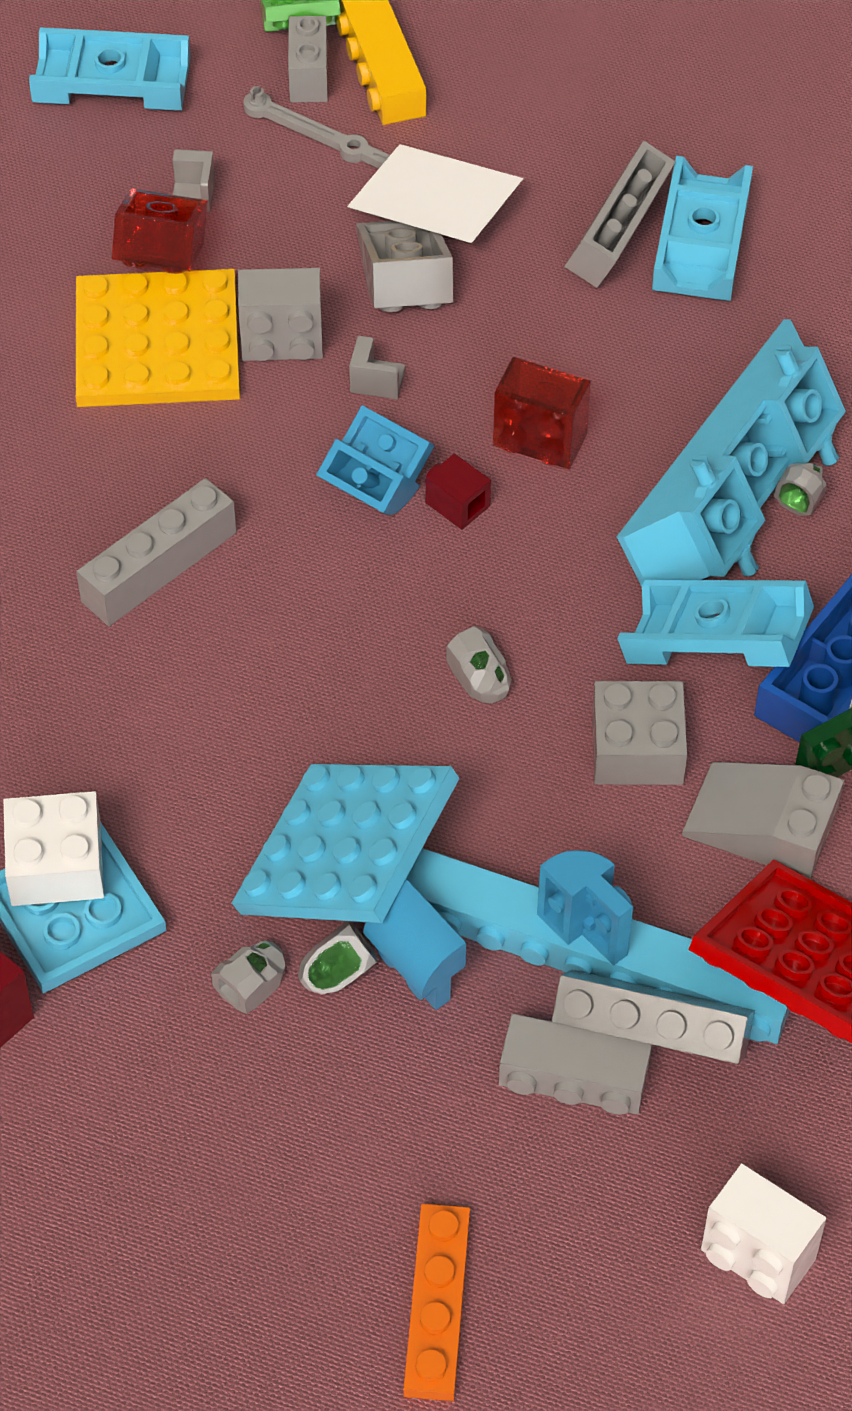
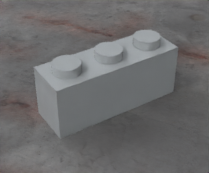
M512 1014L500 1059L499 1086L507 1087L512 1092L522 1095L537 1093L551 1096L565 1104L585 1103L599 1106L612 1114L632 1113L639 1115L650 1064L652 1044Z

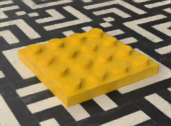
M235 269L76 276L77 407L240 399Z

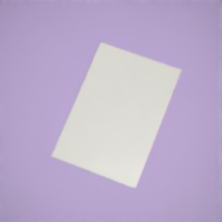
M399 144L347 207L472 243L524 178Z

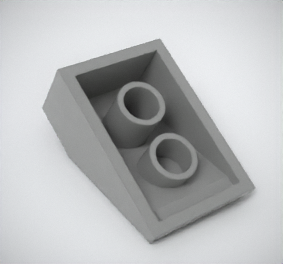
M397 221L356 223L368 295L374 308H379L386 312H395L403 309V306L419 305L421 308L435 309L441 307L442 303H453V258L441 234Z
M712 762L682 831V836L768 865L774 859L811 880L839 808L844 780L799 765Z

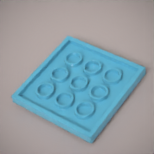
M311 764L288 805L285 807L271 835L265 842L251 870L243 880L239 891L232 901V905L240 915L382 923L460 778L451 766Z

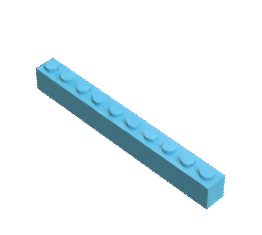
M424 848L421 849L406 877L460 936L477 941L486 949L494 951L503 950L521 956L523 960L530 964L538 966L547 965L562 970L565 973L570 970H576L755 1010L750 1039L759 1042L768 1041L774 1044L779 1042L790 1012L786 1005L761 991L751 989L744 981L723 969L709 965L702 957L688 950L692 941L690 938L632 919L628 955L617 964L612 965L583 935L567 945L537 915L539 887Z

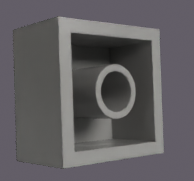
M320 268L238 270V308L242 361L323 359Z
M594 681L592 705L594 784L683 785L687 760L683 681Z

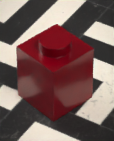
M455 453L442 464H435L427 473L425 478V503L461 530L490 507L491 479Z

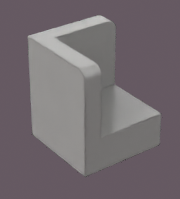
M175 149L173 155L175 184L171 201L172 209L176 211L210 212L215 184L213 151Z
M358 335L349 365L350 392L398 400L405 374V365L375 360L374 338Z

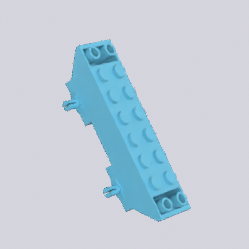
M783 319L617 535V539L641 587L644 580H702L709 576L724 577L735 562L738 563L743 576L755 574L759 566L751 553V545L755 534L766 521L760 508L776 488L789 464L808 463L817 451L823 465H833L837 462L836 459H839V455L832 443V435L836 424L846 410L819 348L803 345L791 319Z

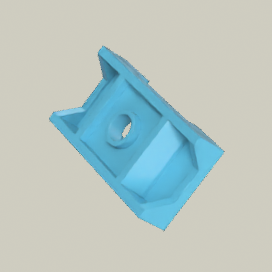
M40 27L37 70L35 75H30L29 77L32 102L70 104L72 93L143 97L145 109L182 111L191 61L189 35ZM107 61L118 62L114 65H104Z
M676 156L654 266L652 290L731 301L753 166L745 165L729 178L697 174L684 157ZM698 219H707L711 221L712 224L701 225L696 223L695 221Z
M644 580L642 584L643 615L635 633L620 632L617 639L627 664L667 665L672 652L744 653L748 666L790 667L813 611L814 604L806 581Z

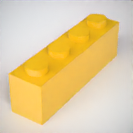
M341 0V15H336L337 29L340 36L346 35L347 53L351 61L356 60L357 62L356 71L360 85L367 86V100L370 110L377 111L382 125L426 116V87L389 0Z

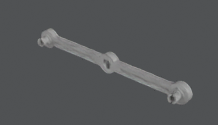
M260 86L252 87L250 93L244 98V111L248 116L253 118L265 117L339 150L340 156L347 162L358 163L363 161L376 168H380L390 156V154L368 145L367 140L360 135L351 134L347 136L271 102L270 96L264 93V89L260 88Z

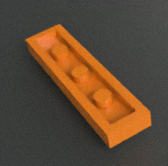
M421 1204L403 1397L454 1401L470 1207Z

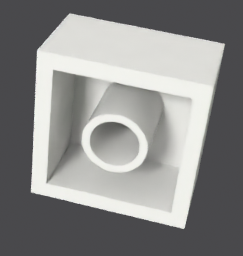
M96 791L3 799L5 877L11 906L104 898L101 821Z
M741 1163L708 1208L701 1251L706 1253L708 1260L719 1269L724 1271L732 1270L746 1279L749 1286L760 1296L765 1298L773 1297L782 1304H785L816 1260L827 1218Z

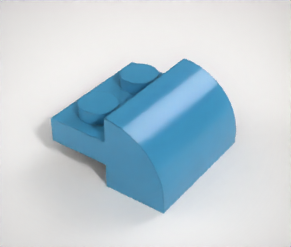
M362 405L343 440L335 439L316 475L386 515H393L400 511L418 490L420 485L415 481L435 445Z
M582 850L567 851L551 857L540 865L537 915L567 945L583 935L612 965L617 964L628 955L633 906L624 890L618 886L613 887L615 864L599 854Z
M406 879L383 922H366L363 934L377 948L382 960L389 967H394L406 980L411 992L420 1000L425 998L437 1010L451 1000V977L466 967V942Z

